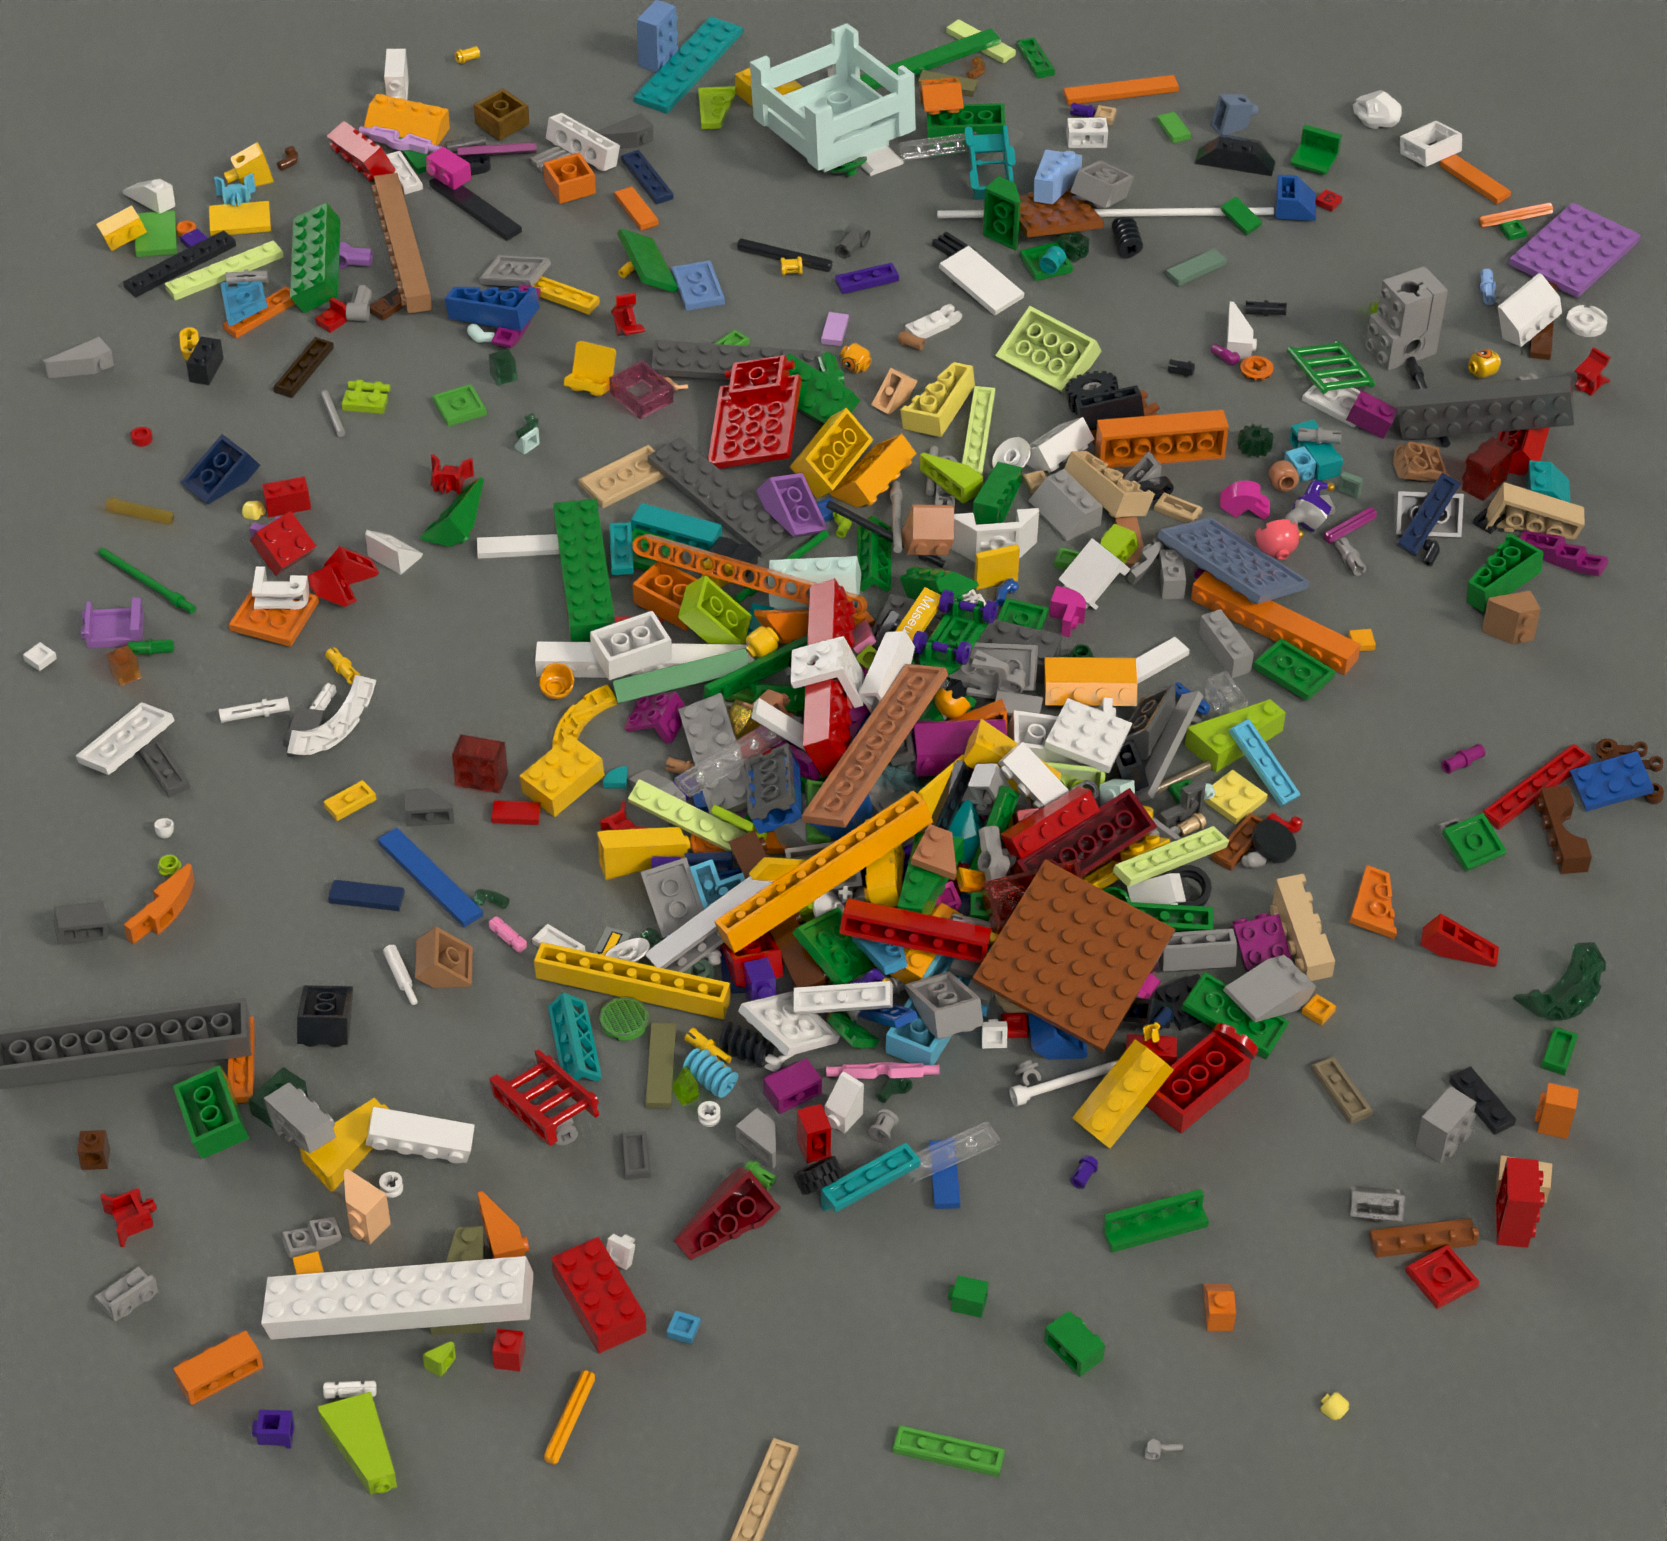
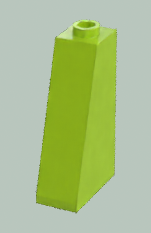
M371 1392L318 1406L322 1427L369 1494L386 1493L396 1488L394 1468Z

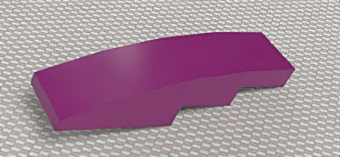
M1524 530L1519 537L1542 550L1544 561L1562 568L1600 577L1608 565L1607 557L1587 554L1585 546L1566 544L1564 536Z

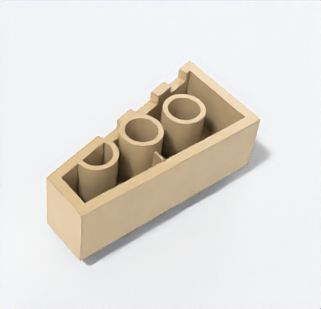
M1071 451L1064 469L1109 512L1110 516L1114 518L1146 516L1155 493L1150 490L1142 491L1139 489V483L1123 479V473L1107 468V463L1087 451Z
M1505 482L1487 508L1485 519L1488 517L1486 529L1489 526L1492 527L1495 521L1502 514L1506 513V518L1497 524L1496 527L1504 528L1505 532L1525 530L1564 536L1566 539L1574 540L1585 525L1584 507Z
M1304 873L1276 879L1273 903L1270 905L1271 916L1280 915L1289 953L1295 960V966L1307 975L1310 981L1332 977L1335 959L1326 934H1321L1320 917L1318 913L1313 914L1311 892H1305L1304 883H1306Z

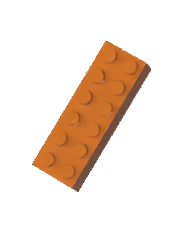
M1224 410L1097 420L1095 455L1108 464L1107 468L1135 466L1148 451L1152 453L1160 464L1225 458L1229 426Z

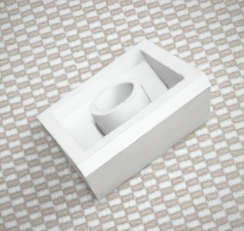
M366 530L365 538L368 556L400 575L423 555V553L391 535Z

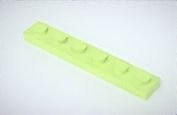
M270 241L165 283V288L176 301L226 281V272H244L246 269L251 271L284 258L283 251L274 241Z
M975 386L962 464L969 465L983 475L995 388Z
M640 779L628 797L629 803L727 852H732L729 841L747 834Z
M1212 826L1118 863L1114 866L1112 872L1130 887L1227 847L1229 840Z

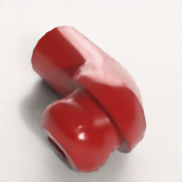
M1272 812L1267 817V820L1271 819L1280 822L1291 833L1299 832L1303 824L1302 819L1297 816L1291 817L1290 821H1284L1275 812Z

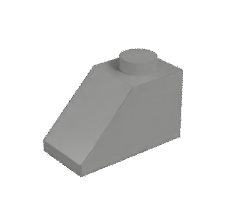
M756 1108L735 1126L736 1141L771 1169H774L776 1167L775 1121L769 1114H764Z

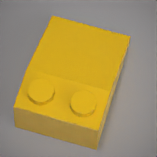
M749 67L735 74L736 94L753 107ZM793 80L774 89L781 95H785L803 88V86Z

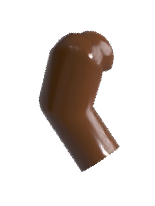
M294 146L287 147L285 149L286 158L277 162L280 171L297 163L298 152L295 151Z

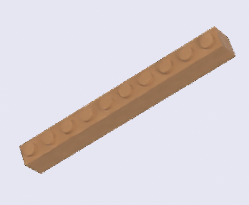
M398 173L374 176L375 184L371 185L372 194L378 210L379 220H381L382 232H384L388 255L391 256L390 261L395 281H397L398 293H402L400 294L401 304L406 306L408 314L432 310L431 295Z

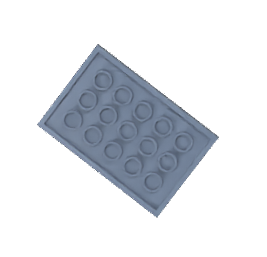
M1211 517L1161 529L1157 536L1167 547L1174 548L1180 552L1182 557L1192 560L1199 568L1209 571L1217 580L1224 581L1231 586L1232 590L1247 596L1248 600L1255 604L1306 590L1310 584L1309 580L1272 556L1264 553L1258 547Z

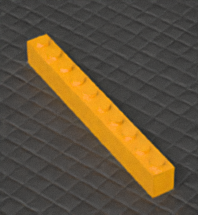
M911 791L715 920L714 922L722 941L734 953L738 952L933 823L927 803L917 793Z

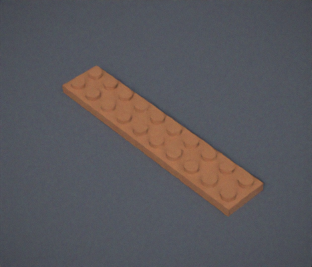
M905 664L803 812L802 818L804 823L843 828L847 826L948 676L946 668Z

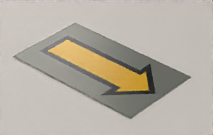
M606 926L593 953L605 956L614 946L628 940L631 933Z

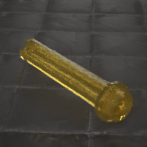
M115 496L109 497L106 501V510L111 514L117 512L169 525L174 521V513L171 511L118 500Z

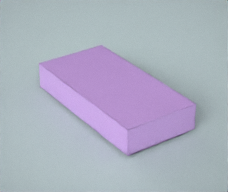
M828 313L821 337V344L842 346L849 322V314Z

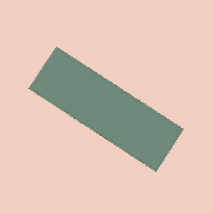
M1212 249L1166 270V276L1177 286H1180L1225 266L1227 259L1218 251Z

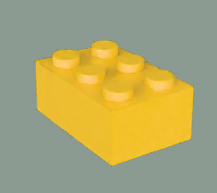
M569 734L520 775L522 793L534 802H541V807L556 817L605 776L603 760Z

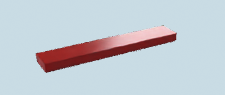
M1572 744L1483 810L1482 813H1484L1491 825L1498 830L1536 802L1541 788L1557 787L1571 776L1570 770L1588 764L1591 760V755L1577 745Z

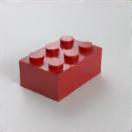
M1510 1157L1506 1159L1495 1201L1497 1245L1528 1248L1530 1239L1535 1238L1536 1223L1540 1221V1208L1544 1207L1545 1200L1544 1192H1540L1544 1174L1543 1171L1539 1170V1160Z

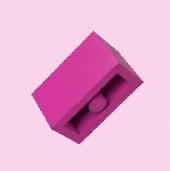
M441 147L426 156L427 173L453 190L471 180L470 163L445 147Z

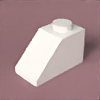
M844 1071L839 1076L825 1105V1114L831 1128L838 1129L845 1134L863 1115L864 1084Z

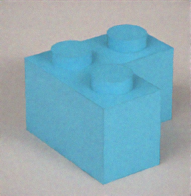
M713 859L690 867L704 909L745 880L743 873L720 880Z

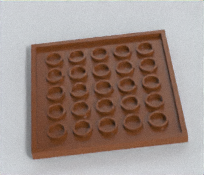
M1045 859L973 976L972 981L1104 1053L1174 935L1175 929Z

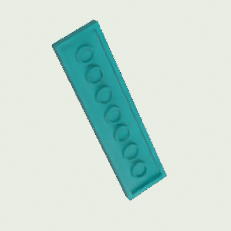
M710 16L669 61L634 96V103L668 114L743 34V27Z

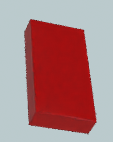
M494 800L492 823L539 825L541 802Z

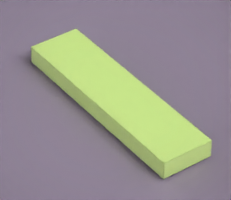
M959 19L946 27V33L958 40L982 32ZM1002 42L999 45L981 51L1003 64L1016 55L1015 49Z

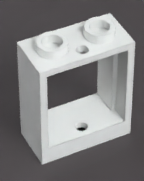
M386 49L384 74L386 96L402 98L404 100L408 99L409 76L406 49Z
M1438 121L1431 122L1400 136V154L1425 167L1462 151V133ZM1437 141V143H1435V144H1433V145H1430V146L1428 145V144H1430V143H1432V142Z

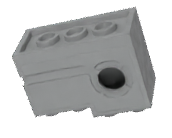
M1425 266L1383 280L1377 313L1370 315L1365 347L1388 371L1408 364L1407 359L1411 356L1415 357L1417 361L1437 353L1448 290Z

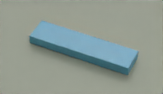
M1250 719L1241 722L1229 730V733L1280 807L1301 795Z

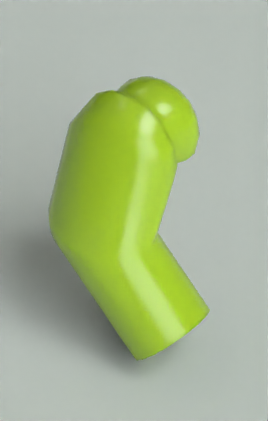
M833 512L834 521L838 525L836 535L839 538H845L852 525V521Z

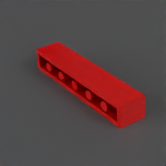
M848 898L843 911L839 934L982 963L988 952L992 928Z

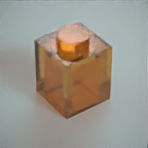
M128 645L107 653L111 674L120 686L141 678L138 660Z

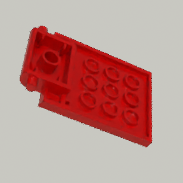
M782 355L733 363L732 370L725 371V377L730 379V385L720 386L708 455V460L718 469L790 458L802 380L799 374L789 376V369L795 368L793 360L788 361L787 357Z

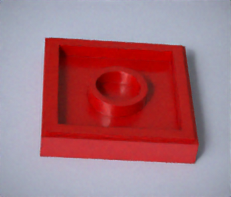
M1448 1244L1406 1266L1405 1269L1406 1274L1436 1309L1476 1289L1480 1284V1281Z

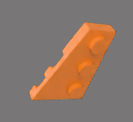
M1369 865L1366 866L1349 923L1395 939L1397 929L1394 927L1395 913L1391 903L1390 873Z

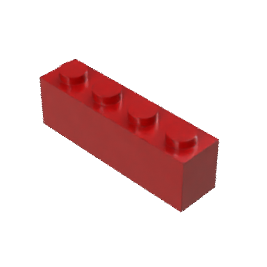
M1077 786L1004 831L1000 836L1009 854L1023 859L1099 812L1100 809L1091 790Z

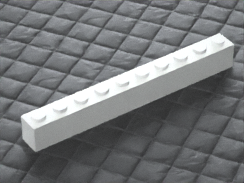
M537 642L535 657L536 677H541L547 665L557 662L567 665L572 670L574 677L608 678L591 651V642ZM671 644V660L618 678H626L743 649L747 645ZM747 653L749 663L759 659L756 656L752 658Z

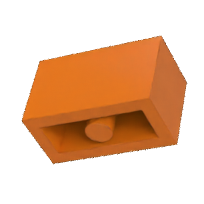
M1548 1083L1546 1093L1541 1092L1538 1107L1536 1108L1534 1122H1538L1537 1133L1568 1139L1576 1111L1579 1089Z

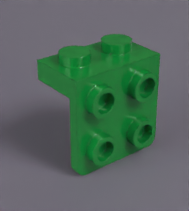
M1305 124L1302 129L1301 144L1292 157L1290 164L1300 169L1326 175L1340 153L1342 135Z

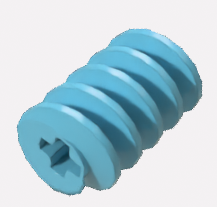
M693 1049L683 1063L684 1072L690 1074L699 1084L704 1085L705 1089L711 1091L714 1096L719 1098L725 1097L738 1081V1073H731V1068L729 1066L724 1067V1062L717 1061V1056H710L709 1050Z

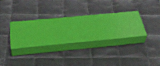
M901 1425L898 1427L893 1445V1453L995 1477L1000 1475L1005 1455V1449Z

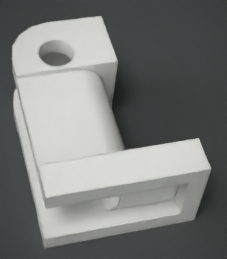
M256 566L252 588V597H255L254 609L296 610L305 607L309 598L308 577L290 575V581H267L265 567Z

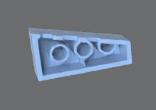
M1045 149L1034 178V202L1053 204L1071 188L1078 170L1082 169V155L1075 154L1073 151L1059 152Z

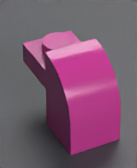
M1238 481L1221 491L1220 507L1235 518L1247 509L1263 520L1270 516V500L1265 495L1260 494V484L1253 481Z
M1056 586L1050 603V617L1063 619L1061 635L1070 637L1072 630L1077 629L1078 623L1084 624L1086 601L1079 592Z

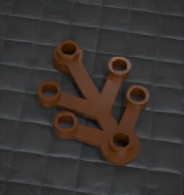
M1602 739L1595 746V752L1601 761L1622 756L1620 754H1629L1638 751L1640 757H1644L1648 753V746L1642 741L1636 742L1632 746L1618 745L1612 739ZM1638 748H1643L1644 750H1643V751H1638L1637 749H1638ZM1653 756L1650 760H1642L1645 769L1659 772L1663 769V759L1660 756ZM1652 783L1654 791L1658 792L1645 795V800L1650 804H1658L1664 798V790L1659 784Z

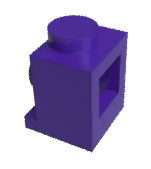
M259 1410L258 1420H254L252 1425V1436L257 1437L258 1445L286 1446L287 1449L292 1448L295 1428L292 1410Z

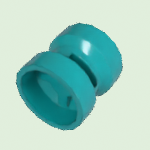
M1050 247L1039 261L1040 268L1047 274L1056 273L1060 265L1066 260V254L1060 247Z

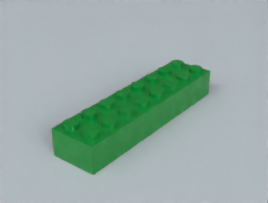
M597 499L553 503L554 523L571 642H591V631L615 623Z

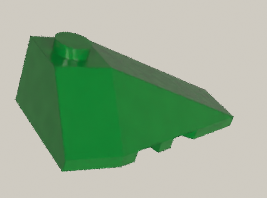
M479 477L466 486L452 501L453 503L440 513L441 517L436 522L433 521L420 536L421 540L452 547L458 542L461 545L470 538L469 532L475 524L484 479Z

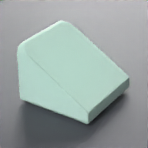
M536 427L522 436L514 448L525 455L540 444L539 429Z

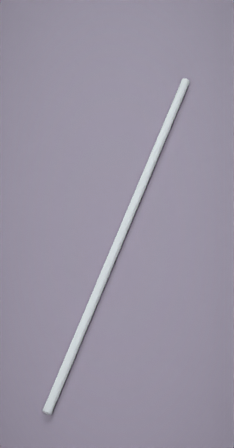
M1274 207L1249 208L1256 216L1274 215ZM1221 208L1094 209L1100 217L1226 216L1221 211ZM984 210L937 211V219L984 218Z

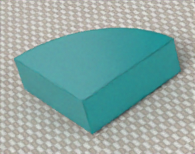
M621 766L611 770L603 780V788L627 789L628 766Z

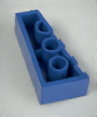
M453 287L444 298L449 319L494 326L496 328L502 327L515 331H522L540 308L536 288L530 287L528 291H519V287H510V291H499L498 287H491L484 291H480V287Z

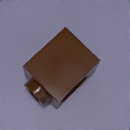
M106 1130L80 1131L77 1153L82 1170L108 1169L110 1146Z

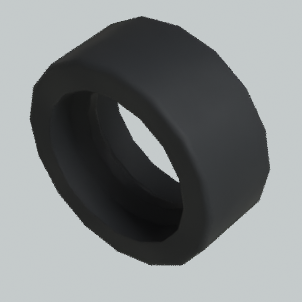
M1182 865L1171 872L1179 873L1180 878L1188 877L1194 879L1202 889L1201 896L1197 900H1186V902L1179 903L1178 905L1204 906L1207 903L1212 886L1206 872L1193 865Z

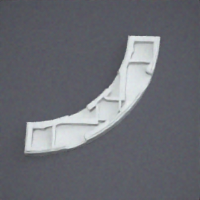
M355 675L351 690L338 712L326 723L312 730H292L287 753L312 755L322 750H328L342 741L360 721L359 716L364 707L367 708L376 680Z

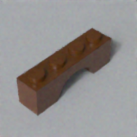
M1569 786L1541 788L1535 805L1537 812H1540L1542 816V828L1546 829L1547 844L1549 847H1552L1554 865L1558 866L1560 874L1588 872L1592 855L1587 840L1571 834L1562 824L1571 819L1574 807Z

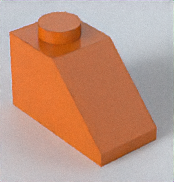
M1203 1284L1207 1331H1233L1236 1318L1233 1288L1230 1284Z

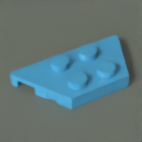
M262 281L238 282L237 286L228 287L227 282L220 283L229 326H233L268 307Z

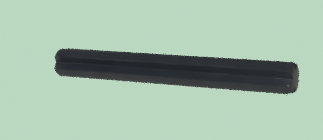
M740 238L737 243L738 250L781 260V258L787 260L801 257L802 266L829 272L833 266V261L743 238Z

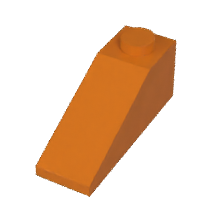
M483 1191L477 1192L479 1209L492 1259L525 1256V1252L529 1251L527 1237L521 1236L519 1226Z

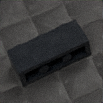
M1137 385L1075 399L1078 418H1084L1089 430L1097 429V420L1145 416L1142 395Z

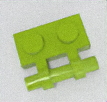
M360 379L348 381V389H355V391L346 390L342 401V410L384 414L388 395L382 394V392L390 393V384H383L382 381L370 383Z

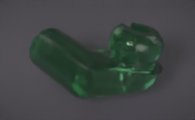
M534 413L526 415L524 420L527 424L515 431L519 439L538 427L539 420L535 417Z

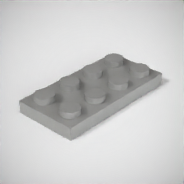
M976 643L967 664L962 665L955 673L947 676L961 680L964 688L970 687L971 678L995 688L999 684V674L997 671L971 667L973 659H977L975 654L979 650L1007 663L1009 674H1012L1015 669L1024 671L1026 678L1023 691H1036L1038 646Z

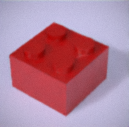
M292 511L260 529L250 539L254 548L275 576L310 555L317 547Z

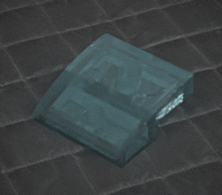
M887 765L882 772L887 781L905 794L911 791L918 793L923 788L913 784L916 778L915 774L899 767Z

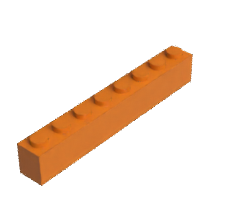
M1207 570L1193 583L1192 601L1213 611L1221 609L1227 618L1275 642L1282 638L1343 675L1358 660L1360 643L1274 601L1269 600L1259 604L1252 603L1248 600L1247 596L1232 590L1230 585L1224 581L1217 580Z

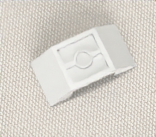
M1039 508L1017 509L1016 522L976 525L973 513L954 514V541L950 549L975 562L976 553L1018 544L1020 548L1019 558H1021L1037 543Z

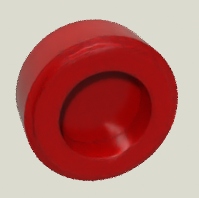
M137 427L130 433L131 442L135 446H147L153 440L152 432L147 427Z

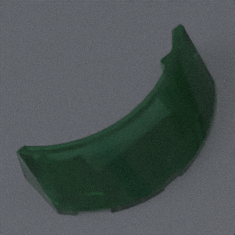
M1595 942L1576 943L1573 946L1571 961L1565 974L1553 988L1543 994L1538 989H1533L1528 994H1516L1513 999L1536 1016L1546 1020H1567L1576 1017L1589 1007L1599 994L1602 987L1599 981L1601 973L1606 970V961Z

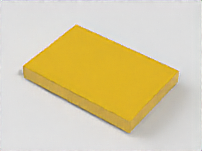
M269 201L241 203L240 206H238V203H236V206L232 204L209 206L211 236L223 230L229 235L271 231Z

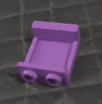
M132 598L131 608L94 610L92 602H86V610H82V620L85 626H81L82 640L86 639L87 648L128 646V641H142L144 611L141 598Z

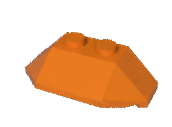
M754 610V616L760 624L766 628L769 626L777 634L779 643L789 644L793 640H798L808 635L809 610Z

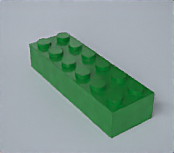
M327 202L314 207L304 214H299L293 219L290 298L303 313L329 302V299L332 297H338L340 217Z

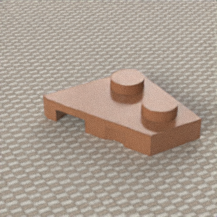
M929 824L912 856L911 864L955 880L957 871L952 832Z

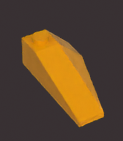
M940 903L933 909L930 915L950 919L952 913L962 914ZM903 947L907 967L889 975L905 984L921 980L937 954Z

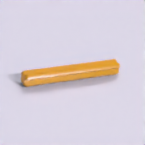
M587 1370L581 1372L544 1453V1461L552 1465L558 1463L595 1381V1374Z

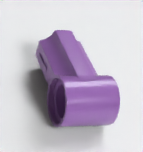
M340 242L339 269H344L348 265L371 267L373 257L371 249L354 248L345 242Z

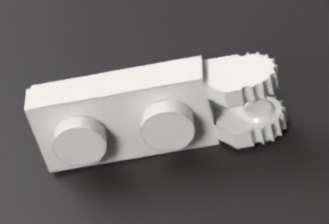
M947 304L940 311H935L905 325V331L908 330L910 334L926 339L958 323L962 318V314L959 311L954 312L955 307L952 304Z

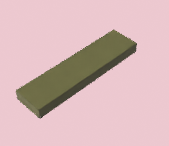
M651 1023L646 1108L671 1109L676 1023Z

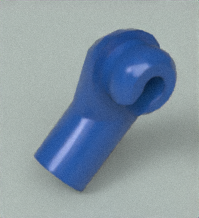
M1006 579L996 588L995 601L998 603V606H1003L1006 594L1009 591L1015 593V590H1018L1019 584L1014 579Z

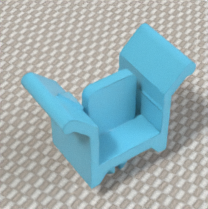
M253 173L244 177V185L230 184L225 187L224 179L214 177L216 195L223 197L224 204L236 206V203H238V206H240L241 203H248L251 199V193L256 191Z

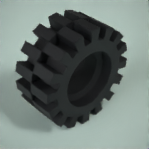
M831 1156L794 1174V1179L802 1195H808L838 1181V1179L844 1176V1173L836 1157Z

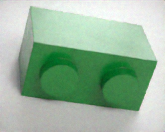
M1067 1311L1045 1327L1044 1343L1079 1377L1103 1361L1105 1350L1103 1340L1097 1334H1093L1086 1327L1084 1321L1080 1317L1073 1315L1070 1311Z

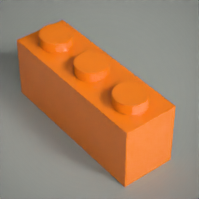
M245 1330L230 1336L226 1341L214 1347L207 1348L203 1353L191 1359L182 1361L173 1370L178 1386L192 1406L264 1367L260 1351Z

